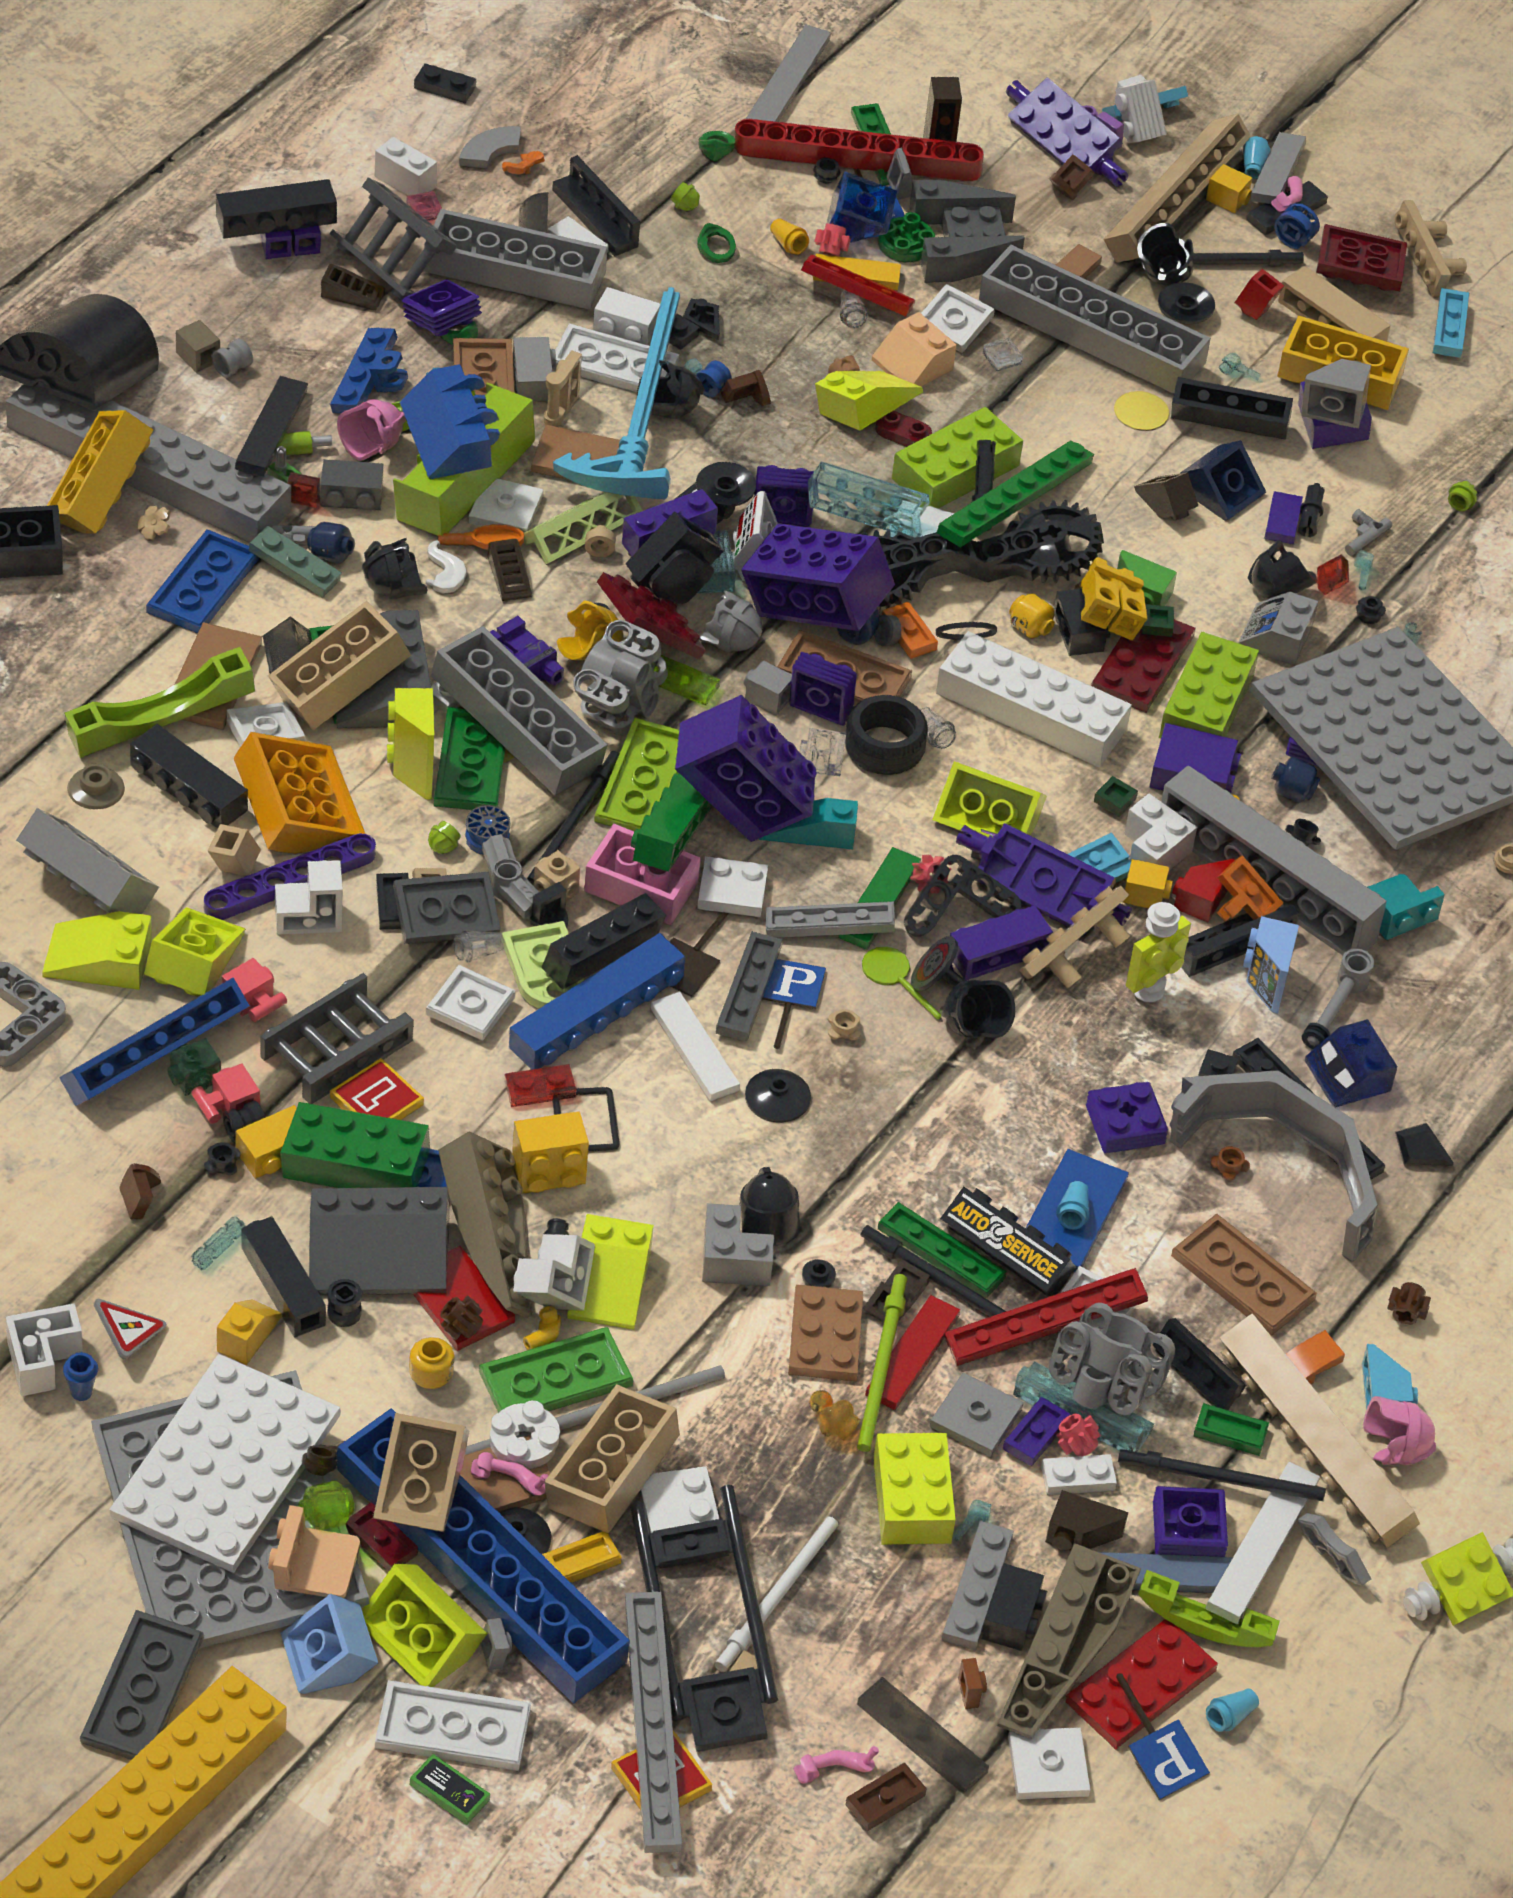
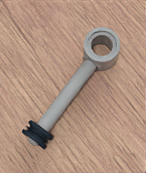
M1356 948L1350 949L1343 954L1337 977L1339 987L1318 1022L1308 1024L1301 1036L1302 1041L1309 1048L1320 1050V1047L1330 1039L1331 1035L1328 1028L1350 993H1361L1368 988L1374 960L1367 951Z

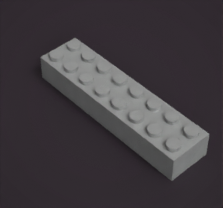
M1010 245L982 275L979 301L1171 393L1175 392L1178 377L1193 379L1206 364L1210 337L1013 245Z
M1189 765L1164 785L1161 802L1197 827L1192 850L1196 855L1208 863L1227 859L1236 860L1243 855L1283 901L1280 909L1293 905L1299 912L1297 924L1341 955L1350 949L1356 948L1367 951L1377 942L1387 903L1378 893L1361 884L1353 876L1342 871L1328 859L1320 856L1302 841L1297 840L1282 830L1277 824L1260 815L1252 807L1247 806L1231 795L1230 792L1222 789Z

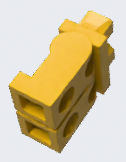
M1099 557L1095 558L1081 581L1082 593L1085 595V607L1081 611V620L1102 629H1106L1108 626V631L1133 641L1147 621L1145 597L1142 590L1144 586L1143 580L1135 577L1134 572L1126 568L1118 570L1109 566L1106 560Z

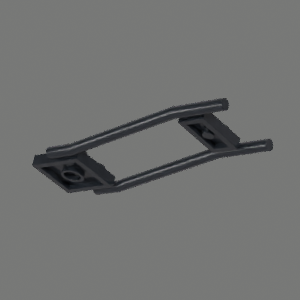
M724 1485L720 1488L726 1520L721 1518L653 1531L652 1534L649 1533L644 1503L636 1501L630 1504L646 1592H661L656 1567L661 1569L730 1556V1553H733L757 1669L750 1667L686 1679L679 1683L662 1599L671 1716L673 1721H680L685 1719V1717L690 1718L696 1752L768 1739L761 1703L772 1704L779 1700L733 1485Z

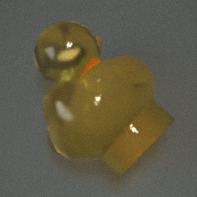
M825 1390L815 1391L809 1399L810 1408L819 1414L821 1422L820 1431L826 1437L838 1436L843 1441H846L861 1422V1419L854 1414L852 1403L846 1399L833 1403L832 1396Z

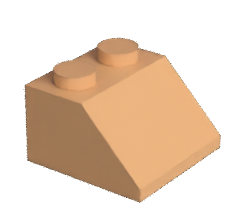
M917 312L896 323L872 355V361L886 373L922 387L953 370L957 344L920 312Z

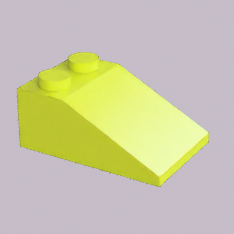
M835 371L815 383L820 414L859 431L923 393L921 386L883 371Z
M186 907L152 940L144 975L152 977L157 983L163 985L171 984L184 989L187 994L200 996L216 985L244 936L246 929Z
M117 911L56 923L42 971V977L140 990L152 942L151 915Z
M592 1214L586 1215L582 1238L595 1244L584 1310H568V1319L635 1329L652 1248L654 1225Z

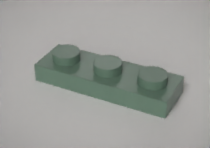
M268 525L250 542L248 551L322 598L341 579L342 572Z

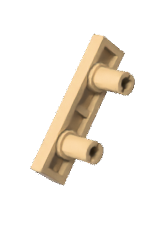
M1403 200L1399 211L1395 215V226L1398 228L1404 242H1407V248L1414 260V264L1417 266L1432 297H1439L1441 288L1446 289L1451 276H1464V272L1467 269L1466 260L1464 258H1443L1433 238H1445V234H1447L1446 222L1424 221L1414 201Z
M1108 886L1094 898L1098 902L1089 911L1086 907H1083L1070 918L1073 924L1065 931L1062 927L1058 928L1046 939L1050 943L1041 951L1036 947L1022 959L1025 965L1019 969L1021 974L1027 980L1035 976L1044 967L1046 969L1049 967L1067 989L1071 987L1082 976L1064 956L1066 953L1064 950L1091 927H1098L1114 948L1127 940L1130 935L1119 924L1112 913L1114 912L1113 909L1126 899L1129 894L1122 886L1114 890Z

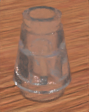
M846 290L843 291L840 296V319L843 324L850 328H859L865 324L868 318V309L858 295Z
M922 708L921 712L926 717L928 724L927 740L929 744L939 749L949 747L956 739L954 724L931 708Z
M462 931L461 935H456L454 938V951L459 961L465 960L467 963L503 951L504 938L501 932Z

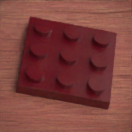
M1325 224L1322 232L1316 273L1330 279L1341 278L1350 280V282L1356 285L1367 284L1376 286L1383 291L1394 290L1400 292L1407 242Z
M605 572L602 573L597 583L625 621L653 633L660 642L698 660L701 659L706 649L699 641L700 636L687 626L688 620L677 613V606L671 600L664 597L658 599L643 586H639L637 589L631 586L627 579L618 574L613 577Z

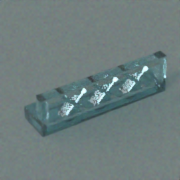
M820 462L808 480L809 504L811 508L886 531L890 530V532L896 534L902 532L915 538L922 535L920 517L930 504L928 494L825 462ZM818 493L826 495L831 502L819 499ZM845 501L852 503L858 510L850 508ZM872 510L879 511L885 519L878 517ZM899 518L911 521V527L904 525Z
M1035 1361L1030 1368L1026 1366L1021 1368L1017 1374L1014 1396L1032 1405H1035L1042 1396L1070 1413V1415L1080 1414L1083 1419L1091 1415L1099 1426L1098 1432L1101 1436L1097 1439L1118 1450L1125 1449L1138 1452L1154 1428V1423L1133 1412L1129 1415L1116 1413L1109 1405V1402L1098 1408L1080 1405L1073 1399L1075 1382L1072 1381L1068 1384L1057 1382L1051 1376L1049 1368Z

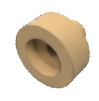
M603 525L589 530L585 538L586 551L595 557L611 555L615 550V534Z

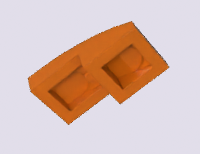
M1326 1330L1307 1339L1286 1353L1310 1384L1314 1383L1316 1375L1342 1363L1345 1357V1353Z

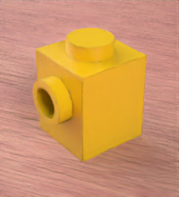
M1223 164L1209 180L1206 200L1232 213H1236L1242 205L1246 206L1251 199L1252 177Z
M1132 859L1125 891L1129 896L1122 903L1150 908L1151 905L1162 902L1163 898L1169 899L1173 881L1167 880L1169 867Z

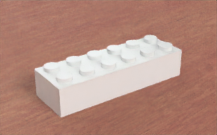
M970 631L964 635L939 668L936 694L1099 768L1127 731L1132 706L1128 702Z

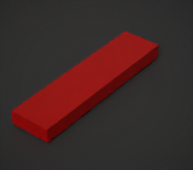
M810 255L804 261L801 271L905 317L911 312L915 304V299L815 255Z
M932 1295L929 1296L892 1350L881 1404L893 1410L898 1408L944 1340L945 1332L950 1331L959 1318L961 1309ZM870 1384L866 1388L865 1396L867 1397L869 1394Z

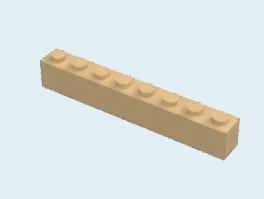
M1239 113L1214 119L1103 239L1116 263L1139 258L1137 245L1142 234L1154 225L1161 223L1172 224L1209 184V180L1223 164L1226 165L1249 140L1251 136Z
M1252 1313L1219 1337L1225 1348L1221 1351V1354L1232 1368L1237 1365L1244 1373L1240 1377L1252 1393L1258 1390L1264 1397L1261 1403L1272 1417L1278 1414L1284 1423L1280 1426L1292 1442L1296 1439L1300 1441L1304 1446L1300 1450L1312 1467L1318 1464L1322 1468L1324 1473L1321 1477L1333 1492L1339 1489L1345 1498L1341 1501L1353 1517L1359 1514L1366 1522L1362 1527L1373 1542L1379 1539L1386 1548H1389L1420 1524L1413 1508Z

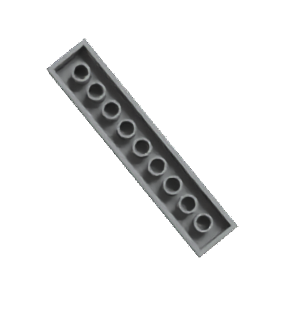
M39 382L34 387L23 384L6 400L8 428L70 458H74L99 411L126 410L152 428L153 432L149 437L151 441L148 448L139 455L135 463V472L124 483L249 543L267 525L271 528L272 525H278L291 512V485L266 473L264 477L238 471L235 469L236 459L112 400L92 410L49 394L48 387L43 382Z

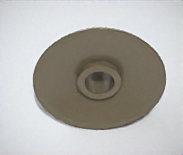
M90 764L72 776L68 783L67 791L72 801L81 807L104 809L116 804L122 798L125 785L122 778L115 771L102 764Z

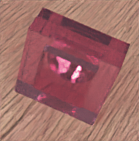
M434 191L406 197V203L427 221L437 219L442 207Z

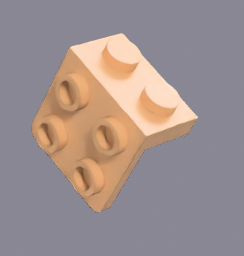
M290 1505L286 1519L281 1518L278 1524L277 1540H280L278 1548H272L269 1556L268 1569L273 1570L275 1589L322 1597L333 1594L345 1598L359 1553L360 1539L354 1535L306 1528L304 1508Z

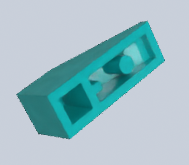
M834 798L814 800L812 816L759 838V840L853 850L858 801Z

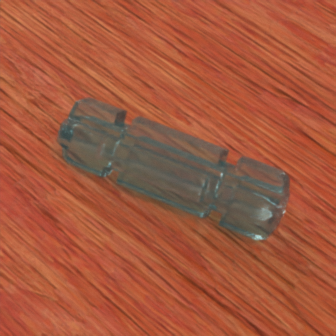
M233 1216L224 1224L225 1228L220 1227L203 1243L204 1248L199 1247L192 1254L193 1265L197 1266L200 1270H205L213 1263L212 1258L217 1259L234 1243L233 1239L237 1240L241 1236V1228L245 1227V1223L242 1220Z

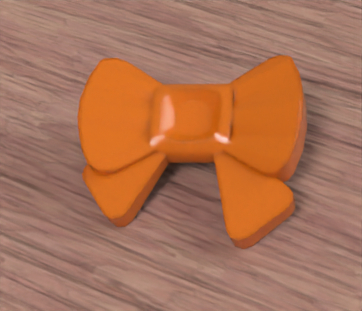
M540 151L521 154L520 158L522 161L520 163L503 162L502 169L512 174H530V167L545 161L544 155Z

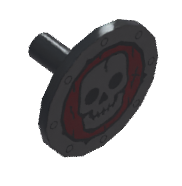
M946 936L938 940L921 957L911 976V985L916 991H924L930 988L941 977L953 987L960 982L966 981L953 970L952 963L958 952V942L955 938Z

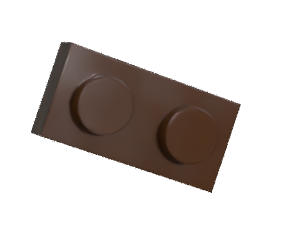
M904 1762L848 1796L845 1805L862 1826L869 1831L925 1797L927 1788Z

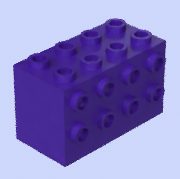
M777 524L741 569L759 617L859 631L895 585L878 537L787 524Z

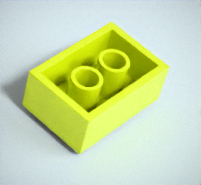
M877 1433L873 1459L881 1545L951 1544L956 1519L947 1433Z

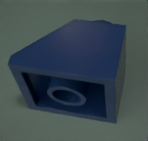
M1241 440L1218 445L1180 472H1188L1197 502L1224 521L1229 520L1266 493Z

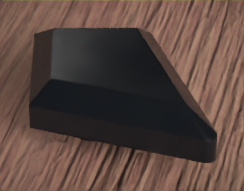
M691 298L683 317L699 326V331L719 340V305L708 303L702 298Z
M1427 1123L1395 1131L1404 1164L1452 1166L1454 1164Z

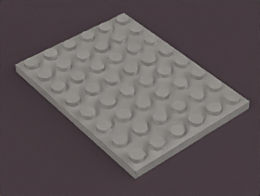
M1399 627L1251 683L1250 692L1395 850L1513 803V747Z
M296 1370L271 1376L302 1390ZM188 1397L91 1421L113 1502L116 1501ZM305 1467L234 1573L119 1522L145 1613L202 1631L204 1639L200 1648L278 1629L294 1623L325 1597L275 1589L273 1570L268 1569L269 1556L272 1548H278L280 1541L277 1540L278 1524L281 1518L286 1519L290 1505L304 1508L306 1528L318 1529L321 1521H324L329 1525L324 1531L348 1534L330 1474L327 1473L324 1476L314 1475L308 1472L307 1467ZM313 1504H314V1507H320V1508H321V1510H322V1512H323V1518H322V1519H321V1516H320V1514H319V1512H318L317 1510H315V1511L313 1512L314 1516H315V1515L317 1516L316 1519H315V1518L313 1517V1515L311 1514V1511H313ZM356 1560L348 1593L344 1599L359 1603L360 1607L369 1604V1596Z

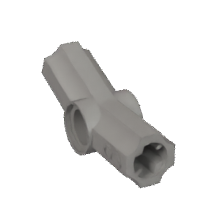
M502 834L491 836L482 843V851L492 879L493 894L500 900L508 901L524 919L528 918L530 920L532 916L533 895L539 893V891L522 875V866L516 861L509 838L503 837Z

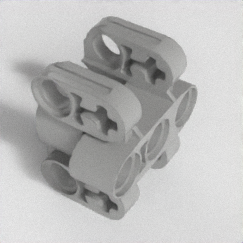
M615 620L607 626L603 638L591 649L582 670L576 674L573 680L575 692L582 700L581 710L586 720L621 736L628 734L636 714L649 717L653 713L659 699L658 685L662 684L668 676L666 663L660 657L662 653L661 645L656 635L624 620ZM618 630H624L629 633L628 637L621 642L614 641L612 635ZM649 644H651L653 649H644L641 648L640 645L643 647H647ZM658 666L659 672H655L653 669ZM587 679L594 680V682L587 687V691H583L580 689V685L583 681ZM589 704H592L602 710L597 713H590L587 711V707ZM626 715L628 721H621L617 724L615 717L623 718Z
M1095 1303L1084 1311L1079 1322H1071L1061 1329L1049 1361V1372L1053 1379L1059 1383L1068 1384L1072 1381L1076 1383L1073 1399L1080 1405L1098 1408L1109 1402V1405L1116 1413L1129 1415L1141 1406L1144 1397L1152 1396L1163 1387L1175 1355V1346L1168 1336L1151 1332L1146 1325L1137 1319L1122 1313L1113 1312L1107 1304ZM1092 1312H1097L1103 1316L1105 1320L1104 1328L1097 1327L1092 1322ZM1070 1330L1076 1331L1073 1341L1069 1338ZM1151 1343H1157L1162 1346L1165 1352L1164 1358L1160 1359L1153 1355L1150 1349ZM1069 1354H1070V1355H1072V1357L1069 1359V1362H1068V1365H1067V1368H1068L1070 1371L1067 1372V1371L1064 1370V1369H1065V1364L1062 1363V1362H1063L1065 1359H1067V1358L1069 1357ZM1131 1386H1132V1388L1129 1390V1393H1128V1396H1127V1399H1128L1130 1402H1129V1403H1126V1402L1124 1401L1125 1396H1124L1122 1393H1123L1128 1387H1131Z

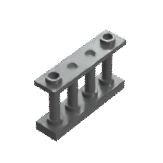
M368 177L362 187L370 193L368 197L370 201L346 235L333 229L330 235L338 241L336 246L349 255L353 253L393 287L391 292L402 300L415 293L411 288L434 254H439L440 251L452 255L457 245L384 184ZM385 205L389 209L387 212L388 217L364 250L355 242L378 208ZM404 221L407 224L405 228L407 232L385 264L382 265L374 256L396 224ZM422 236L426 240L424 243L426 247L401 281L392 273L415 239Z
M362 973L354 979L345 981L338 989L278 1026L266 1030L260 1039V1057L265 1061L277 1053L282 1055L302 1075V1097L309 1104H313L328 1095L330 1090L380 1058H387L412 1042L414 1020L406 1012L395 1019H389L367 998V976ZM356 1005L379 1029L369 1035H364L342 1013ZM331 1021L354 1044L344 1051H338L316 1029ZM305 1037L328 1061L318 1067H312L290 1045Z

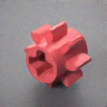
M826 223L824 230L817 229L814 242L816 245H820V253L840 256L841 250L848 252L851 239L850 236L845 235L846 228Z
M929 854L922 855V862L912 863L914 870L910 880H915L919 884L918 891H922L932 876L929 873H934L940 862L944 859L943 856H935L933 858ZM948 875L941 881L948 883ZM932 887L929 892L939 893L940 888Z
M1080 1414L1069 1415L1059 1425L1060 1432L1056 1434L1059 1439L1058 1444L1066 1455L1074 1451L1076 1456H1086L1098 1446L1097 1438L1101 1436L1098 1432L1099 1426L1091 1415L1085 1419Z

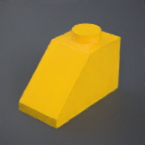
M295 1105L236 1130V1148L239 1149L241 1160L255 1179L266 1174L275 1173L282 1168L280 1152L296 1111Z
M253 1299L234 1302L217 1325V1352L247 1365L280 1321L282 1313Z

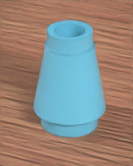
M1258 136L1251 137L1243 145L1245 174L1252 177V179H1258L1270 153V147L1266 139Z
M1074 1181L1069 1184L1065 1195L1057 1207L1056 1214L1058 1220L1065 1228L1079 1229L1089 1220L1088 1186L1081 1181Z
M1247 1688L1214 1698L1206 1708V1718L1211 1727L1216 1731H1231L1259 1706L1258 1696L1252 1689Z

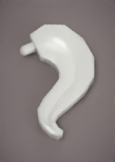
M435 540L428 546V558L444 568V571L437 574L435 580L427 579L426 584L433 586L434 591L442 594L455 592L465 581L467 575L465 564L458 557L438 549L440 542Z

